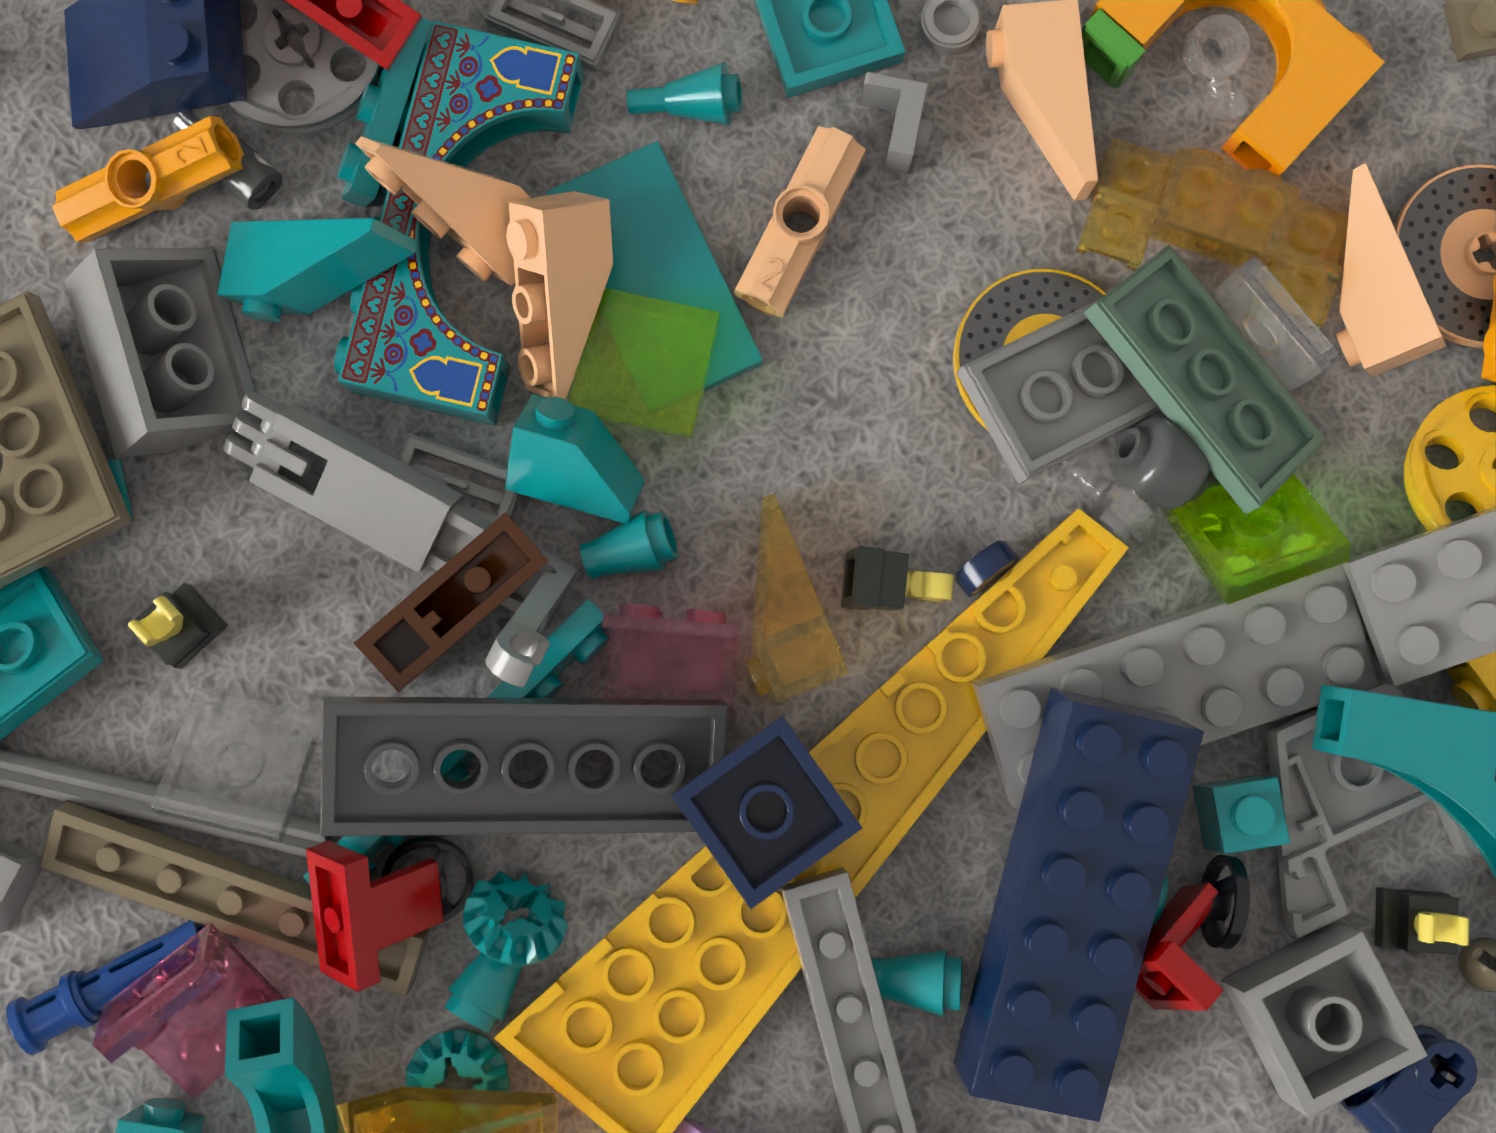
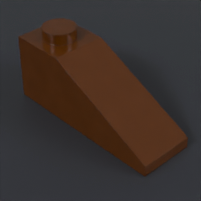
M505 512L356 640L354 644L399 693L549 561Z

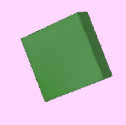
M1101 9L1082 28L1085 63L1113 89L1115 87L1119 88L1134 72L1146 50Z

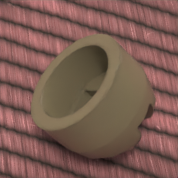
M1487 937L1475 938L1469 941V946H1464L1459 956L1460 972L1463 978L1473 987L1488 992H1496V972L1478 961L1483 952L1496 961V940H1490L1491 938Z

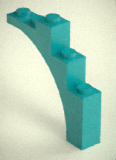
M1321 685L1312 749L1361 760L1384 769L1413 785L1437 803L1462 827L1481 851L1483 858L1496 878V712Z

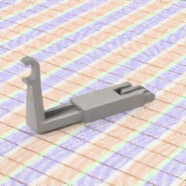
M247 391L241 406L246 411L261 418L262 421L252 415L238 413L232 428L246 438L238 435H228L223 446V450L227 454L254 468L249 482L418 573L426 566L438 571L492 524L491 521L459 505L463 494L296 404L286 408L257 392ZM293 442L328 460L322 475L311 469L314 457L310 455L301 457L290 451ZM539 547L537 548L549 562L500 604L515 612V614L497 635L485 660L487 667L494 675L507 683L519 687L525 686L535 665H540L551 644L541 634L552 621L578 571V568Z

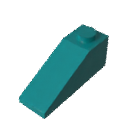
M374 218L231 222L217 295L243 305L241 313L244 316L260 321L278 323L280 322L281 314L309 315L414 254L417 240Z

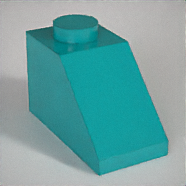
M532 394L513 426L505 490L628 524L641 495L645 481L644 477L594 411L574 406L562 398L542 397Z

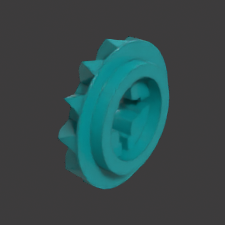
M500 870L492 880L488 882L478 880L463 908V926L474 946L489 958L508 965H532L546 960L560 947L569 925L564 919L566 902L550 898V883L536 887L529 884L527 872H524L515 881ZM520 907L529 909L527 919L520 917L514 922L509 921L505 926H502L507 909L513 912Z
M452 1029L432 1036L417 1049L405 1069L406 1089L404 1099L409 1102L415 1113L416 1123L425 1124L430 1129L436 1131V1133H475L491 1125L501 1112L509 1092V1071L501 1051L491 1040L470 1030ZM449 1057H451L452 1066L456 1067L460 1077L470 1076L471 1079L482 1077V1080L476 1081L474 1085L467 1088L463 1093L462 1111L460 1110L459 1102H455L452 1092L441 1093L440 1090L431 1092V1089H434L448 1077Z

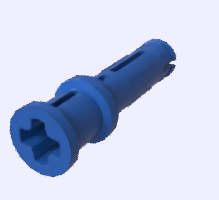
M188 920V922L174 928V930L146 942L97 969H93L88 973L82 970L77 972L74 970L60 977L59 985L31 999L19 997L9 1002L6 1007V1018L14 1039L27 1054L33 1056L45 1050L48 1046V1041L76 1026L86 1029L98 1023L99 1018L103 1016L104 1009L192 963L194 964L205 957L213 955L215 947L206 927Z

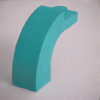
M295 998L227 1010L225 1077L245 1096L253 1114L257 1133H339L327 1059L311 1019Z

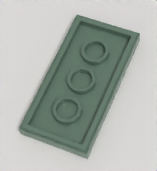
M1170 244L1083 312L1167 418L1185 431L1203 451L1210 464V471L1245 515L1264 504L1327 441Z

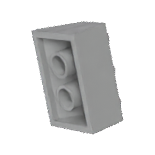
M213 248L93 249L64 280L115 458L170 453L236 432L232 428V424L238 413L249 414L262 421L261 418L246 411L241 406L245 393L247 391H256L229 300L217 295L221 273Z

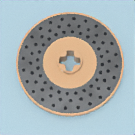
M1476 164L1450 169L1422 185L1403 205L1396 218L1394 227L1443 338L1463 346L1483 348L1484 337L1489 329L1495 294L1493 280L1496 274V166ZM1479 248L1481 250L1491 248L1495 258L1490 262L1486 261L1478 264L1474 259L1473 253Z

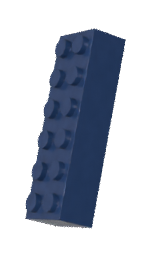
M1051 687L953 1062L970 1096L1100 1122L1204 731L1176 716Z

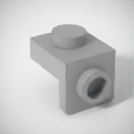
M892 69L883 70L879 73L866 72L860 105L895 112L884 170L908 175L913 156L925 158L930 137L932 120L921 118L928 83L915 81L910 74Z

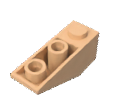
M363 136L358 139L355 144L371 159L365 165L368 173L394 195L402 189L417 204L411 212L412 215L432 234L442 239L447 233L460 245L462 249L456 257L466 268L484 282L491 275L510 286L515 283L514 260L507 244L506 232L510 223L508 202L530 198L520 186L495 176Z
M576 191L508 202L510 223L506 232L507 244L514 260L516 287L512 294V304L515 315L519 320L520 329L519 373L524 381L526 390L543 397H558L565 400L613 266L609 199Z

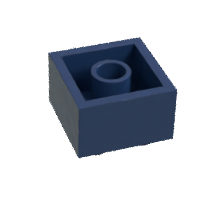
M783 716L671 795L750 909L754 908L862 829V826Z

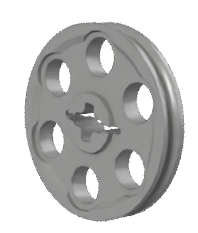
M240 0V4L247 3L257 7L256 21L251 27L242 30L244 62L258 64L260 76L258 81L247 89L246 100L230 102L228 104L246 120L267 130L286 134H307L326 130L344 122L357 112L362 94L368 83L377 87L383 69L382 66L282 0ZM279 17L284 18L291 30H296L300 36H303V42L306 45L304 49L314 62V68L308 66L299 52L296 53L290 46L287 47L288 41L285 37L287 33L278 22ZM348 54L361 55L366 59V68L358 79L346 82L335 77L336 64L342 57ZM299 87L313 90L315 99L309 111L301 115H290L285 112L284 99L290 91Z

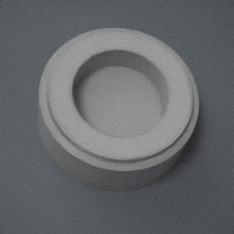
M928 0L923 7L919 22V30L923 41L930 49L939 54L957 55L965 52L978 38L982 25L980 7L975 0Z

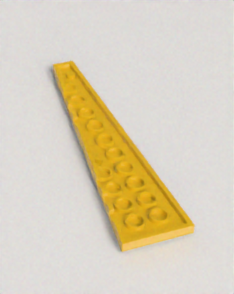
M1076 509L809 751V754L862 826V829L788 883L843 867L848 872L853 894L856 898L987 731L972 682L1043 659L1129 547L1082 510ZM705 845L497 1033L494 1039L607 1133H673L802 968L781 888L750 909Z

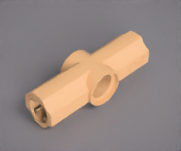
M818 126L786 190L782 191L776 199L773 216L735 288V296L746 302L748 306L766 315L783 318L816 251L825 242L828 227L866 154V148L861 146L852 135L835 127L824 128ZM803 212L813 217L817 225L808 232L799 233L788 228L784 220L792 213Z

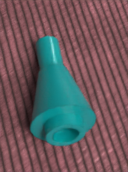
M722 62L668 82L664 87L627 90V108L630 115L668 112L669 115L730 126L732 123V113L742 111L739 74H729L727 64Z

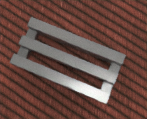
M493 0L485 16L488 26L522 41L579 53L581 65L598 73L602 64V57L605 51H608L612 43V36L615 30H618L623 20L621 12L594 0L548 1L602 23L598 31L526 0ZM508 8L589 43L591 47L590 49L504 13V11Z
M407 433L398 460L453 490L499 505L497 515L494 516L459 503V505L492 523L505 512L510 518L512 517L520 500L519 493L508 490L502 493L415 463L413 459L416 451L503 481H506L508 467Z

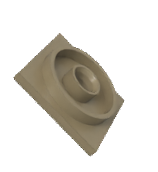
M29 291L0 305V453L3 454L0 472V588L132 522L42 300L39 296Z

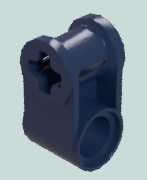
M1423 1025L1413 1026L1428 1056L1343 1099L1342 1105L1369 1133H1432L1434 1127L1463 1096L1471 1091L1476 1083L1478 1070L1475 1058L1471 1052L1455 1040L1447 1039L1445 1035L1432 1027ZM1433 1056L1439 1062L1436 1069L1429 1063ZM1448 1073L1456 1078L1455 1081H1449L1445 1078Z

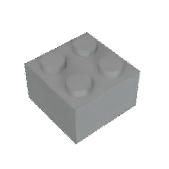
M1333 922L1220 980L1281 1100L1307 1118L1428 1056L1362 931Z

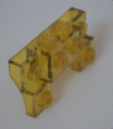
M1113 137L1106 148L1098 172V182L1093 188L1090 206L1076 252L1085 254L1089 250L1128 263L1127 269L1136 271L1142 263L1149 239L1152 238L1259 275L1267 268L1255 312L1266 314L1268 311L1307 323L1306 329L1316 332L1325 324L1342 270V266L1336 264L1347 233L1349 215L1297 198L1300 188L1284 183L1281 176L1272 171L1260 168L1245 170L1224 163L1221 156L1209 150L1198 148L1185 150L1179 148L1172 157Z

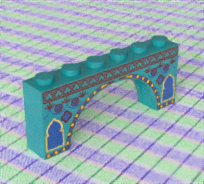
M432 20L427 42L424 44L414 78L417 80L412 99H407L397 129L398 135L401 137L399 148L466 168L487 149L518 135L540 131L570 134L584 80L579 53ZM382 186V192L386 195L381 217H374V219L417 240L416 250L411 256L352 289L350 309L355 315L349 337L343 336L336 349L334 369L336 373H339L337 381L353 394L496 426L511 366L503 354L475 344L459 333L446 320L437 302L430 274L429 253L432 233L412 215L411 212L417 204L402 189L394 195Z

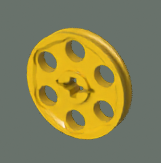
M1496 385L1467 389L1445 399L1427 415L1409 444L1404 461L1403 476L1405 490L1413 511L1428 531L1453 522L1447 516L1445 504L1449 501H1465L1472 505L1477 513L1496 507V432L1480 430L1472 423L1469 414L1471 410L1477 408H1485L1496 414ZM1435 444L1450 448L1458 458V466L1447 470L1432 465L1425 455V448Z

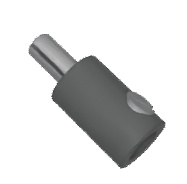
M188 109L182 110L179 113L191 125L200 121ZM178 116L175 117L174 125L178 129L182 130L190 126ZM237 136L244 153L241 161L243 169L219 180V182L249 209L257 210L279 190L283 178L273 166Z

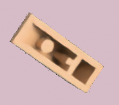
M1078 0L1003 5L995 29L988 30L986 35L988 67L998 68L1001 90L1073 200H1086L1098 182Z
M1365 163L1353 169L1339 311L1347 329L1337 332L1336 336L1349 366L1353 367L1362 363L1364 370L1371 377H1375L1444 348L1447 345L1374 179Z

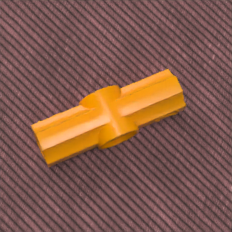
M208 116L141 150L126 149L118 151L110 158L106 167L56 191V201L52 208L60 227L66 229L76 242L88 243L156 210L168 211L177 209L186 201L188 195L242 170L241 161L244 153L236 134L225 125L222 118ZM148 170L150 171L151 185L149 190H147L145 183L146 174Z

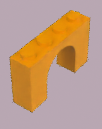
M1099 0L1090 18L1101 9L1145 50L1179 17L1204 7H1224L1236 10L1250 17L1264 30L1271 41L1276 57L1274 85L1270 94L1236 129L1222 149L1266 188L1285 171L1385 63L1384 60L1373 52L1371 44L1365 37L1345 28L1326 11V7L1321 0Z

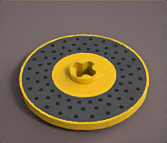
M1031 269L1010 274L996 281L985 289L971 304L959 325L953 348L954 374L959 392L967 408L987 431L988 429L956 372L963 365L1101 299L1106 295L1102 289L1090 281L1069 272L1053 269Z

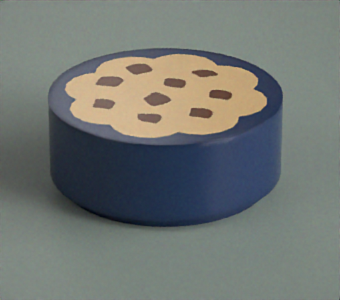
M998 540L968 561L956 573L955 580L968 597H972L1007 572L1019 560V557L1005 540Z

